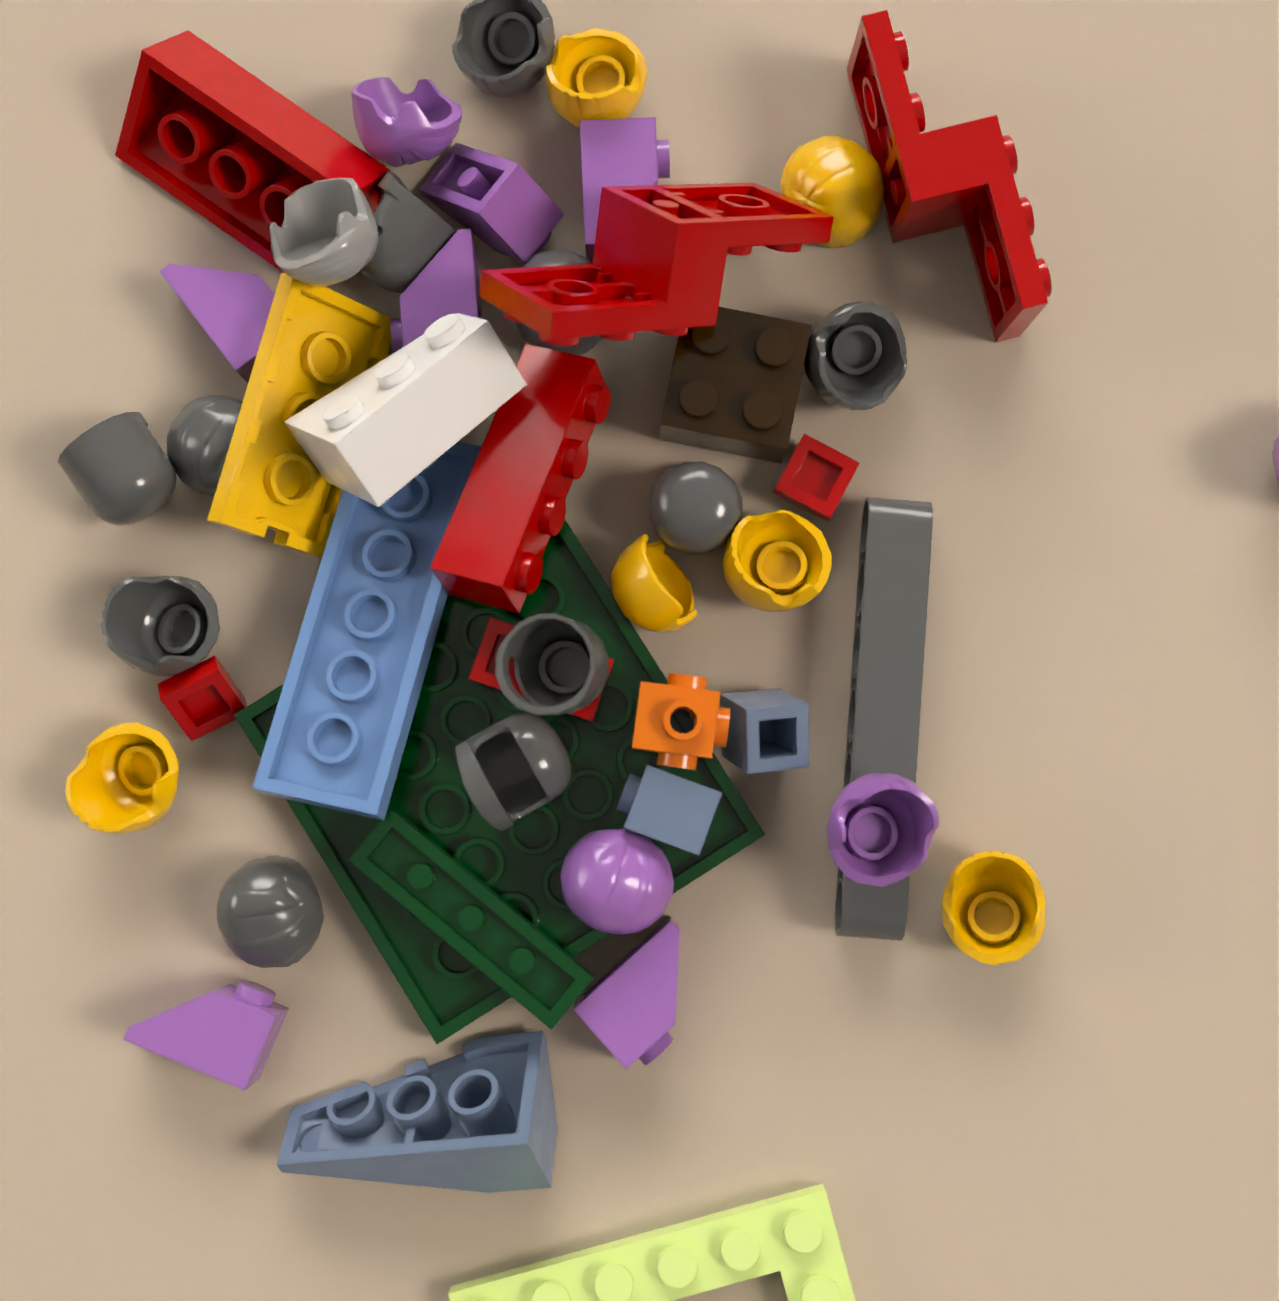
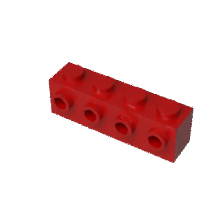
M525 344L516 365L527 385L497 409L430 566V569L449 595L518 614L527 593L532 594L539 585L543 571L542 556L550 536H556L562 528L566 514L565 499L573 480H578L585 471L589 455V440L595 425L604 422L611 401L610 389L605 384L596 359Z

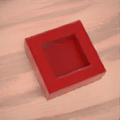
M803 434L773 493L828 522L860 463Z
M215 655L157 684L161 702L191 742L236 720L234 714L247 707L245 697Z

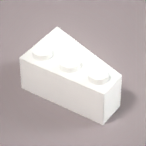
M460 313L449 314L432 323L426 329L424 335L287 419L284 423L326 482L379 507L527 384L488 320Z

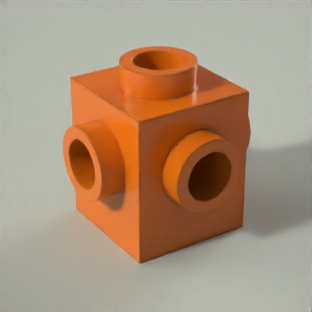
M669 673L667 685L641 681L632 749L657 752V765L696 770L697 758L712 759L714 746L726 747L731 709L719 707L720 692L706 690L708 679L704 677ZM676 711L688 712L694 721L692 731L685 734L676 732L671 727L670 716Z

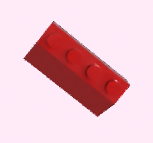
M187 30L141 51L115 156L278 270L283 272L275 263L271 250L270 223L275 222L279 227H282L284 200L299 188L324 179L351 178L358 184L372 212H375L382 195L377 184L390 169L214 47Z

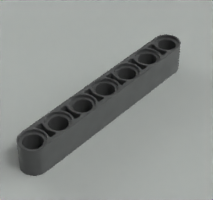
M866 497L860 537L843 789L860 776L871 773H894L910 779L916 784L933 527V508L931 502ZM838 867L835 903L836 935L902 941L907 922L910 876L897 883L879 887L856 883L848 878Z

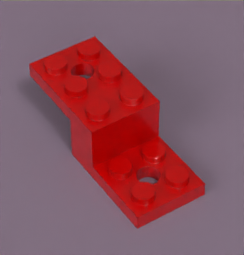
M887 10L863 15L846 71L868 152L876 159L883 175L885 190L882 205L892 243L964 226L995 342L1020 337L1048 304L1047 297L1051 295L1052 283L1045 260L1042 258L1036 259L1030 236L1034 234L1035 222L1031 204L1027 197H1019L1014 174L1017 172L1018 160L1014 142L1009 135H1002L997 115L920 133L925 130V112L919 94L917 92L910 94L904 72L909 68V55L904 35L901 31L893 33Z
M755 182L602 187L592 264L481 270L479 297L504 311L503 316L506 319L527 325L539 333L538 338L541 341L552 345L572 346L579 343L580 337L597 335L609 340L629 341L634 339L635 332L653 331L667 336H684L688 333V328L716 325L727 254L749 255L752 252V246H765L775 251L795 253L801 251L802 244L829 242L834 216Z

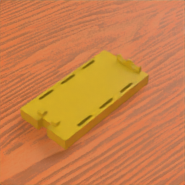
M281 273L207 521L251 536L265 538L267 528L276 532L274 544L322 559L342 489L325 481L284 421L387 358L392 343L390 317L325 286L306 284L291 278L287 273Z

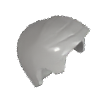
M351 178L324 179L299 188L284 200L282 227H279L275 222L270 223L271 250L275 263L291 278L311 285L330 286L352 278L373 259L379 242L374 214L358 184Z

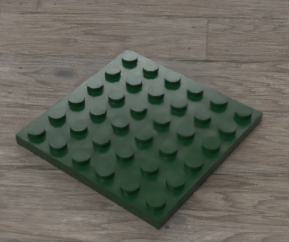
M564 519L559 533L556 536H550L542 556L543 571L539 585L532 594L527 593L519 614L448 594L387 812L390 809H396L568 954L575 957L611 933L599 932L587 926L570 911L563 899L560 882L564 858L569 849L589 832L606 829H626L624 825L628 814L616 809L630 773L643 777L645 768L649 765L722 792L700 855L650 838L662 849L670 863L674 879L673 894L757 841L765 833L714 753L712 754V759L697 758L696 770L659 766L657 765V752L632 749L641 681L667 685L668 680L629 619L622 613L613 598L612 592ZM556 613L587 625L602 640L609 658L613 659L614 663L593 723L569 714L538 715L554 728L568 753L571 764V777L568 786L552 801L514 821L513 826L504 831H499L481 816L472 803L462 782L455 746L514 714L530 712L515 707L502 691L471 681L469 676L490 617L516 626L519 622L536 614ZM283 684L234 714L260 758L263 754ZM676 711L670 716L671 727L676 732L685 734L692 731L694 721L688 712ZM286 799L436 1044L444 1041L511 998L507 992L348 860L381 820Z

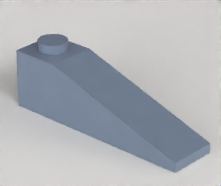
M536 1031L480 1037L462 1044V1054L430 1066L424 1058L406 1065V1075L374 1087L366 1082H360L291 1108L277 1162L278 1168L282 1173L486 1193L551 1188L558 1127L547 1039L544 1032Z

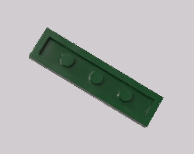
M394 808L387 812L384 821L381 820L348 859L551 1030L594 978V974Z

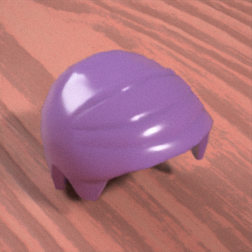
M389 77L367 79L351 89L354 122L360 141L369 155L388 166L400 167L405 164L411 165L423 160H430L441 154L452 143L459 131V124L462 119L461 105L443 95L429 79L419 80L415 90L409 94L402 93Z
M871 773L860 776L844 787L831 808L827 825L829 851L840 870L856 883L879 887L897 883L910 876L926 860L933 834L939 827L938 811L928 795L910 779L894 773Z
M629 829L597 830L584 835L569 849L564 858L565 861L560 873L563 899L570 911L587 926L604 933L626 935L637 933L649 927L662 916L673 895L674 879L670 863L664 852L648 836Z

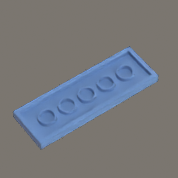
M457 442L379 507L342 490L252 788L259 793L384 821L448 596L447 591L432 572L430 566L481 446Z

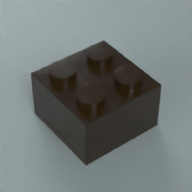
M719 307L715 326L688 328V333L684 336H678L660 424L659 440L781 464L788 450L812 325Z

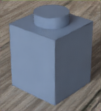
M781 688L720 694V707L731 709L726 747H721L722 757L747 774L809 767V716L807 702Z
M647 765L643 777L632 773L629 774L616 810L628 814L624 828L700 855L722 792Z

